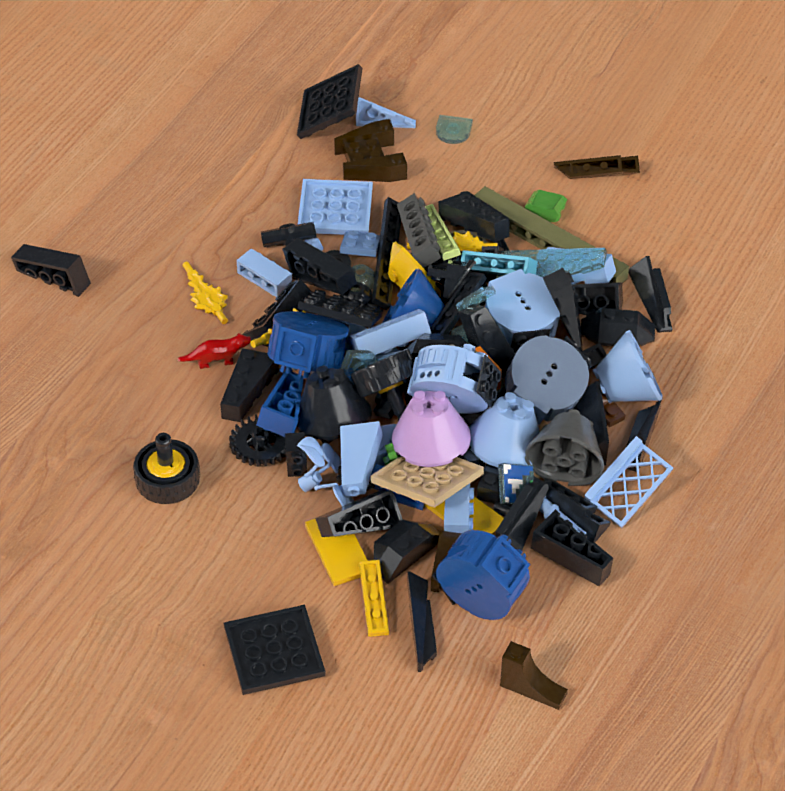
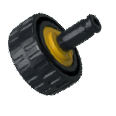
M405 349L351 373V378L360 397H366L376 392H379V394L385 392L391 408L398 418L397 421H399L407 407L399 385L403 384V380L412 376L415 360L410 350Z
M159 433L155 437V441L144 446L135 457L133 471L136 487L139 493L151 502L158 504L178 503L191 496L199 485L200 465L196 452L186 443L171 439L168 433Z

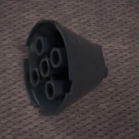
M320 366L316 369V372L307 378L300 401L297 427L298 431L305 432L307 437L321 440L337 439L338 435H340V426L368 423L372 416L371 406L365 397H360L355 385L345 374L344 369Z

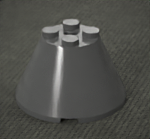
M572 409L569 412L556 415L527 445L525 450V461L528 466H533L534 473L542 478H550L556 482L557 480L569 482L568 486L591 484L598 480L603 473L604 461L595 436L593 423L580 415V412Z

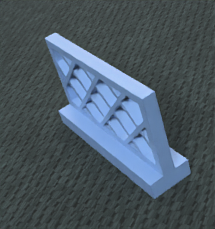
M636 436L584 495L585 499L597 505L598 510L622 528L671 473L673 467L645 446L642 440ZM645 451L650 455V462L638 463V455ZM653 465H662L666 468V471L663 474L654 475ZM639 466H651V475L639 476ZM628 467H636L637 476L625 477V470ZM652 479V487L641 490L640 480ZM638 480L639 490H626V481ZM624 481V491L612 492V485L615 482ZM639 494L638 503L628 505L627 495ZM625 495L626 505L614 506L613 496ZM611 496V506L603 507L598 501L601 497ZM626 508L627 515L620 521L615 517L614 509Z

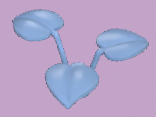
M313 437L302 439L297 446L306 452L315 465L309 472L298 479L301 489L304 492H308L313 488L317 491L321 488L333 487L334 494L342 506L354 502L352 496H345L342 485L339 486L338 483L320 485L322 481L320 474L330 466L335 473H338V467L341 466V458L328 443L320 446ZM318 467H323L319 471H315Z

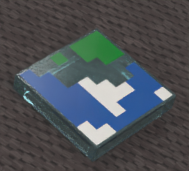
M498 464L500 504L513 505L524 486L528 482H533V465Z

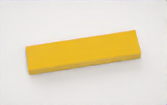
M380 560L359 561L368 637L389 635Z

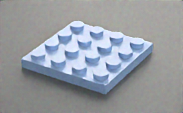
M303 179L298 224L314 221L316 234L345 235V232L349 231L369 233L373 182Z

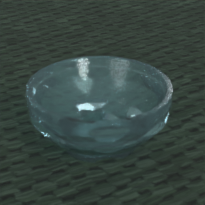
M364 264L352 266L354 272L357 270L365 271L361 275L355 273L356 281L365 284L372 290L375 271ZM352 288L351 291L356 292L361 291V289Z

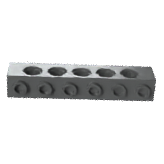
M413 193L398 203L397 207L412 255L423 268H426L429 264L441 258L439 253L441 248L437 243L438 239L434 234L435 230L431 225L432 221L428 216L429 212L425 207L426 203L422 197L418 198Z

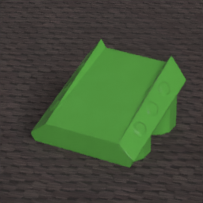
M537 190L529 198L525 209L549 222H557L561 218V210L565 208L567 199L560 194Z

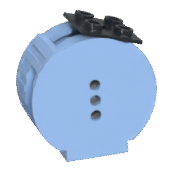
M522 269L489 281L485 307L515 354L525 342L532 338L545 335L555 337L560 312L544 283L543 277L531 273L525 274Z
M452 344L426 346L419 351L418 357H415L413 373L407 393L414 397L416 391H443L458 413H479L486 410L488 405L491 408L493 407V403L497 398L496 389L498 382L501 380V373L488 358V355H485L483 352L475 353V346L471 344H464L463 348Z

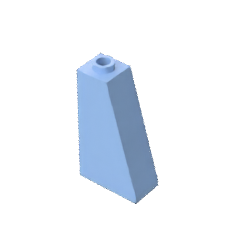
M379 421L340 426L341 476L345 496H357L366 493L383 437Z

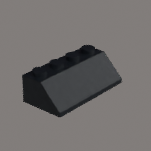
M595 381L586 388L573 410L579 411L580 415L593 423V429L605 466L607 463L609 435L600 382Z

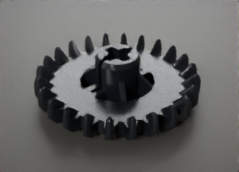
M257 414L255 415V421H252L248 416L247 424L242 419L241 427L235 424V430L232 429L229 436V447L232 449V454L236 455V459H242V463L249 462L250 466L256 464L257 467H260L261 464L268 466V463L273 465L275 460L280 462L282 457H286L285 437L256 426L258 421Z

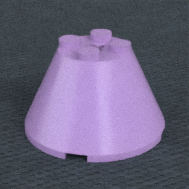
M416 391L392 433V444L396 454L403 456L408 463L423 467H436L453 462L455 457L462 456L467 451L471 442V433L467 423L443 391Z

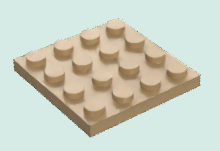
M400 456L372 474L371 483L425 503L428 506L436 507L483 475L484 467L455 457L453 462L446 465L423 467L408 463L403 456Z

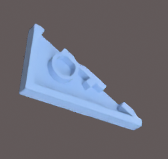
M358 98L356 126H364L374 121L390 119L394 128H416V120L363 98Z

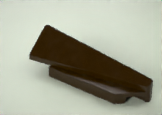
M616 155L554 162V168L558 169L569 179L622 173H640L638 155L628 157Z

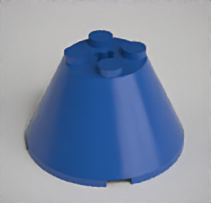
M415 269L397 295L399 299L395 306L389 308L382 323L420 309L425 312L429 327L433 325L444 309L445 304L420 269Z

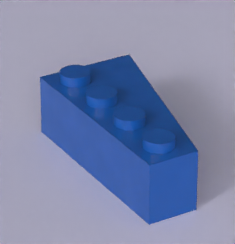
M294 372L291 374L283 373L262 405L256 426L284 437L285 433H295L300 410L303 376L299 377Z

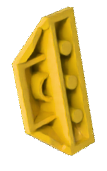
M395 241L392 244L388 270L391 281L395 282L401 289L413 271L420 269L438 296L441 297L442 291L430 279L431 277L427 276L426 270L402 245Z

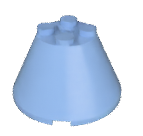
M630 330L624 333L599 365L593 369L596 378L599 379L600 388L603 394L606 395L609 403L660 401L663 399L660 388L649 364L642 358L643 352Z
M507 392L505 396L499 397L493 403L492 408L489 407L469 426L471 451L483 462L504 469V464L528 466L525 461L526 447L540 433L533 408L534 403L518 397L512 392Z

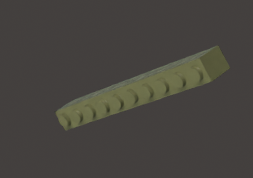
M486 186L475 194L476 197L509 217V232L543 251L547 247L605 253ZM612 257L616 273L609 283H624L628 279L629 266Z

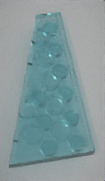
M605 248L502 251L501 254L530 257L538 261L536 275L545 277L561 268H564L566 273L570 272L571 275L585 274L604 268L607 250Z

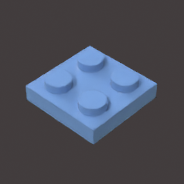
M357 231L345 232L340 246V254L376 257L380 235L375 233H358Z

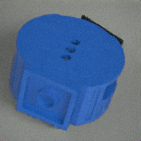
M296 311L277 313L273 318V328L267 354L269 358L274 360V363L281 365V372H284L285 366V373L291 374L292 370L298 369V376L302 377L304 371L303 378L306 379L310 374L316 372V369L320 366L341 369L346 350V340L349 334V324L319 314Z
M470 530L458 537L432 576L452 605L456 603L479 618L498 620L508 614L512 605L529 582L530 573L528 568L531 564L525 559L526 554L523 553L521 555L522 550L514 549L511 546V539L506 541L508 538L506 535H500L497 538L488 532Z

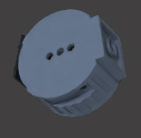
M547 335L538 336L525 342L516 352L506 372L505 390L506 393L512 392L518 397L533 402L537 423L540 425L543 420L552 421L556 415L569 412V410L576 406L587 388L589 369L592 364L589 357L583 354L578 349L576 342L569 339L568 336L564 340L548 337Z

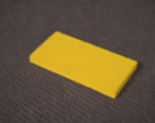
M474 496V500H470V503H474V514L470 515V518H473V530L496 535V530L504 518ZM445 501L436 507H431L424 503L427 509L444 520Z
M316 519L306 521L305 527L333 586L361 578L359 561H367L355 534L321 537Z

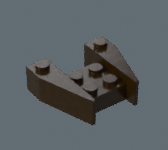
M390 119L371 122L334 138V154H344L347 162L343 163L344 180L395 182L407 179V162L403 152L384 156L382 147L394 145V128Z

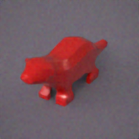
M238 333L237 336L230 339L207 340L188 355L178 357V361L198 360L200 369L209 368L208 363L212 360L224 359L225 366L234 365L233 355L238 350L249 345L251 338Z

